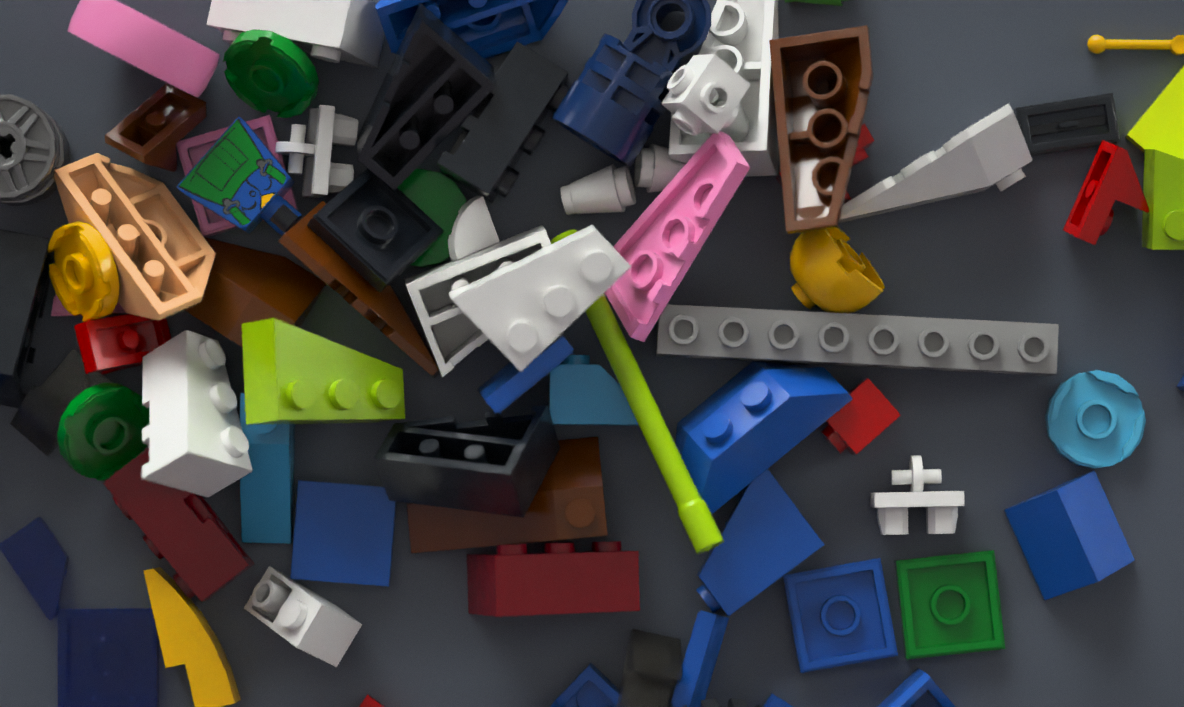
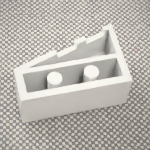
M212 0L206 24L222 32V40L232 44L240 33L253 29L272 31L288 38L304 52L311 53V57L339 63L340 60L375 68H378L385 33L375 8L377 3L372 0Z
M543 225L500 241L460 260L449 261L405 279L409 295L442 377L450 372L457 363L475 348L480 347L489 339L450 299L449 292L471 284L492 274L493 271L509 266L550 245V239Z
M591 225L509 266L493 271L492 274L471 284L449 292V296L496 347L522 371L632 266Z
M185 330L142 357V405L146 408L150 407V425L142 429V442L147 445L150 444L149 462L142 466V479L210 497L253 471L248 454L249 443L242 431L236 408L237 398L231 389L225 367V353L218 340Z

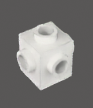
M715 54L693 55L688 64L681 66L670 78L667 84L669 92L661 104L674 114L671 118L672 121L683 131L691 135H697V133H719L728 128L737 117L739 112L737 105L751 84Z

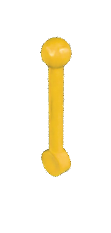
M1093 35L1088 39L1087 46L1094 54H1100L1105 49L1170 50L1171 53L1179 56L1184 54V35H1177L1171 40H1105L1101 35Z

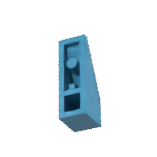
M240 393V423L249 443L248 454L253 469L251 473L240 478L242 543L292 544L295 424L246 425L245 393Z

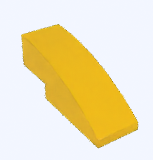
M161 567L144 570L165 668L185 664L195 707H222L240 701L241 698L232 668L219 639L203 613Z

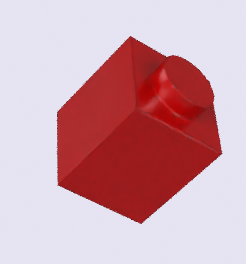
M869 378L863 379L849 392L853 399L824 422L827 427L821 431V434L839 454L847 449L852 455H857L901 416Z

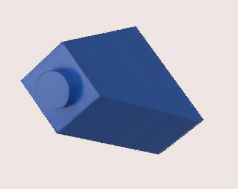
M769 469L765 470L748 484L742 492L720 532L724 542L710 550L697 574L703 584L696 591L713 613L722 608L729 617L824 546V543Z

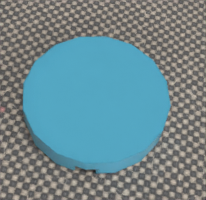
M1101 370L1077 373L1062 382L1050 397L1045 415L1047 434L1057 452L1071 463L1091 469L1113 466L1131 456L1142 440L1146 424L1142 402L1134 387L1119 375Z

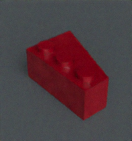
M149 447L104 481L103 484L113 495L112 498L122 513L129 520L133 519L145 533L142 537L150 550L160 560L165 557L177 573L173 575V579L189 599L196 595L201 602L206 601L253 566L254 562L203 496L142 479V466L149 462Z
M621 541L592 542V551L574 552V543L570 542L544 543L545 552L527 553V544L496 545L497 554H467L468 614L501 617L640 611L638 551L622 550Z

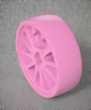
M80 0L68 27V32L197 98L207 88L220 58V54L116 0Z

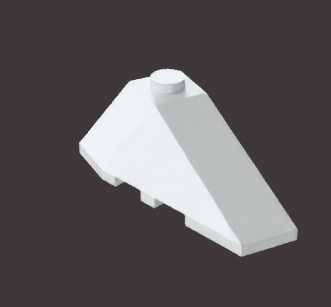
M717 0L711 14V27L698 54H715L751 84L737 105L739 108L737 117L728 128L721 131L730 135L750 166L745 177L778 175L779 145L769 40L779 39L778 0ZM671 119L670 158L687 163L713 133L691 135L680 129Z
M1009 103L952 137L951 140L942 145V148L924 154L900 170V173L882 180L843 204L839 223L985 191L995 184L1001 192L1025 178L1026 175L1021 168L1033 160L1014 111Z

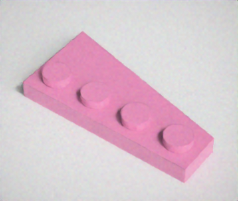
M721 131L713 133L613 246L632 267L604 293L630 338L645 342L750 169V166L732 138Z

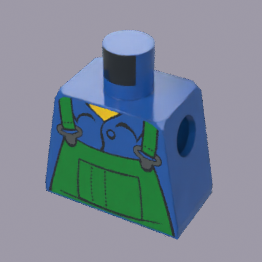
M240 116L176 187L189 198L249 234L264 220L277 233L283 236L302 217V214L283 198L295 183L294 180Z

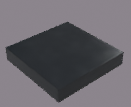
M368 168L313 215L307 224L315 234L379 293L387 288L428 250L444 232L398 188L394 191Z

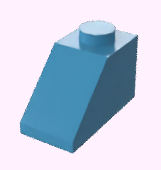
M570 355L550 371V415L553 425L639 426L621 386L600 364H590V355Z

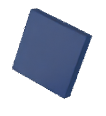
M560 334L525 369L520 371L510 362L477 390L492 410L500 414L569 357L574 349L564 336Z
M298 480L290 579L389 587L397 501H390L385 487Z
M881 558L801 571L782 576L800 673L898 656Z

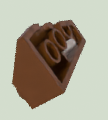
M868 25L769 40L785 224L788 234L838 227L874 76Z
M322 201L289 229L278 242L341 295L343 299L375 325L427 373L436 378L440 373L439 367L392 285L390 284L379 293L307 226L312 216L326 205Z
M204 237L216 253L202 301L183 310L243 348V323L275 318L300 328L327 284L286 257Z
M598 437L558 440L560 449L524 518L408 503L407 514L411 553L607 536Z

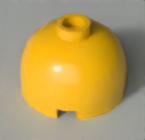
M839 227L802 232L795 240L790 252V271L796 280L791 289L798 300L808 309L817 305L825 312L853 313L873 302L884 291L885 285L876 269L862 252L859 256L847 243L850 238Z

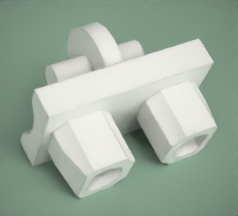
M319 105V108L309 109L306 143V125L292 124L290 142H276L275 153L289 156L287 173L302 175L303 158L305 157L302 197L319 198L328 195V193H339L353 181V165L331 162L332 145L349 147L355 145L358 119L335 113V106Z
M911 455L909 470H891V484L909 485L910 492L870 493V507L877 508V521L881 535L909 534L908 507H926L927 534H954L958 518V506H965L964 491L923 492L924 484H941V469H923L921 455Z

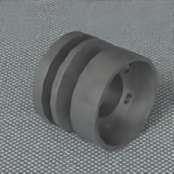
M11 94L0 95V141L6 138L14 142L10 146L13 152L10 158L0 155V202L9 206L33 205L48 198L57 189L53 177L54 170L70 164L69 143L61 125L44 110L23 98Z

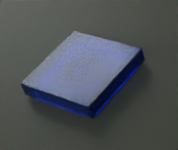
M152 608L58 609V707H159V638Z

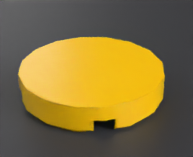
M77 221L54 230L48 244V253L54 251L55 263L49 264V276L62 305L73 316L81 314L83 316L82 321L96 320L108 316L114 311L118 303L120 286L117 266L108 244L102 235L89 223Z

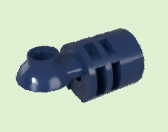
M637 0L632 11V30L624 43L609 34H603L599 41V46L592 57L588 58L584 65V70L570 87L552 116V120L612 159L627 167H631L652 134L655 123L660 116H663L667 109L661 102L669 92L667 84L683 57L694 52L706 40L711 27V8L708 1ZM675 11L685 14L684 23L678 30L674 32L662 30V22L667 14Z

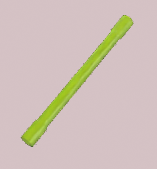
M577 230L565 231L554 237L550 242L553 244L576 233ZM603 293L585 312L678 507V515L696 554L704 553L724 542L723 537L706 502L697 491Z

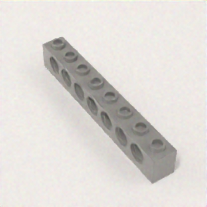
M667 304L658 319L656 356L1051 376L1057 374L1059 324Z

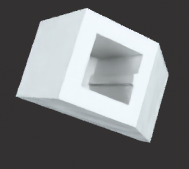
M271 566L267 568L260 582L255 586L251 597L244 607L245 610L296 648L335 667L340 663L362 626L360 622L335 604Z

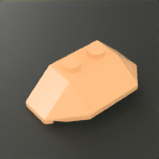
M99 153L54 170L53 177L68 223L77 221L89 223L102 235L108 244L117 266L120 285L118 302L126 313L160 320L202 301L216 253L163 182L132 168L110 163V158Z

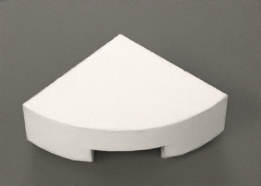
M475 196L461 206L451 235L448 237V251L451 260H460L500 242L483 196Z

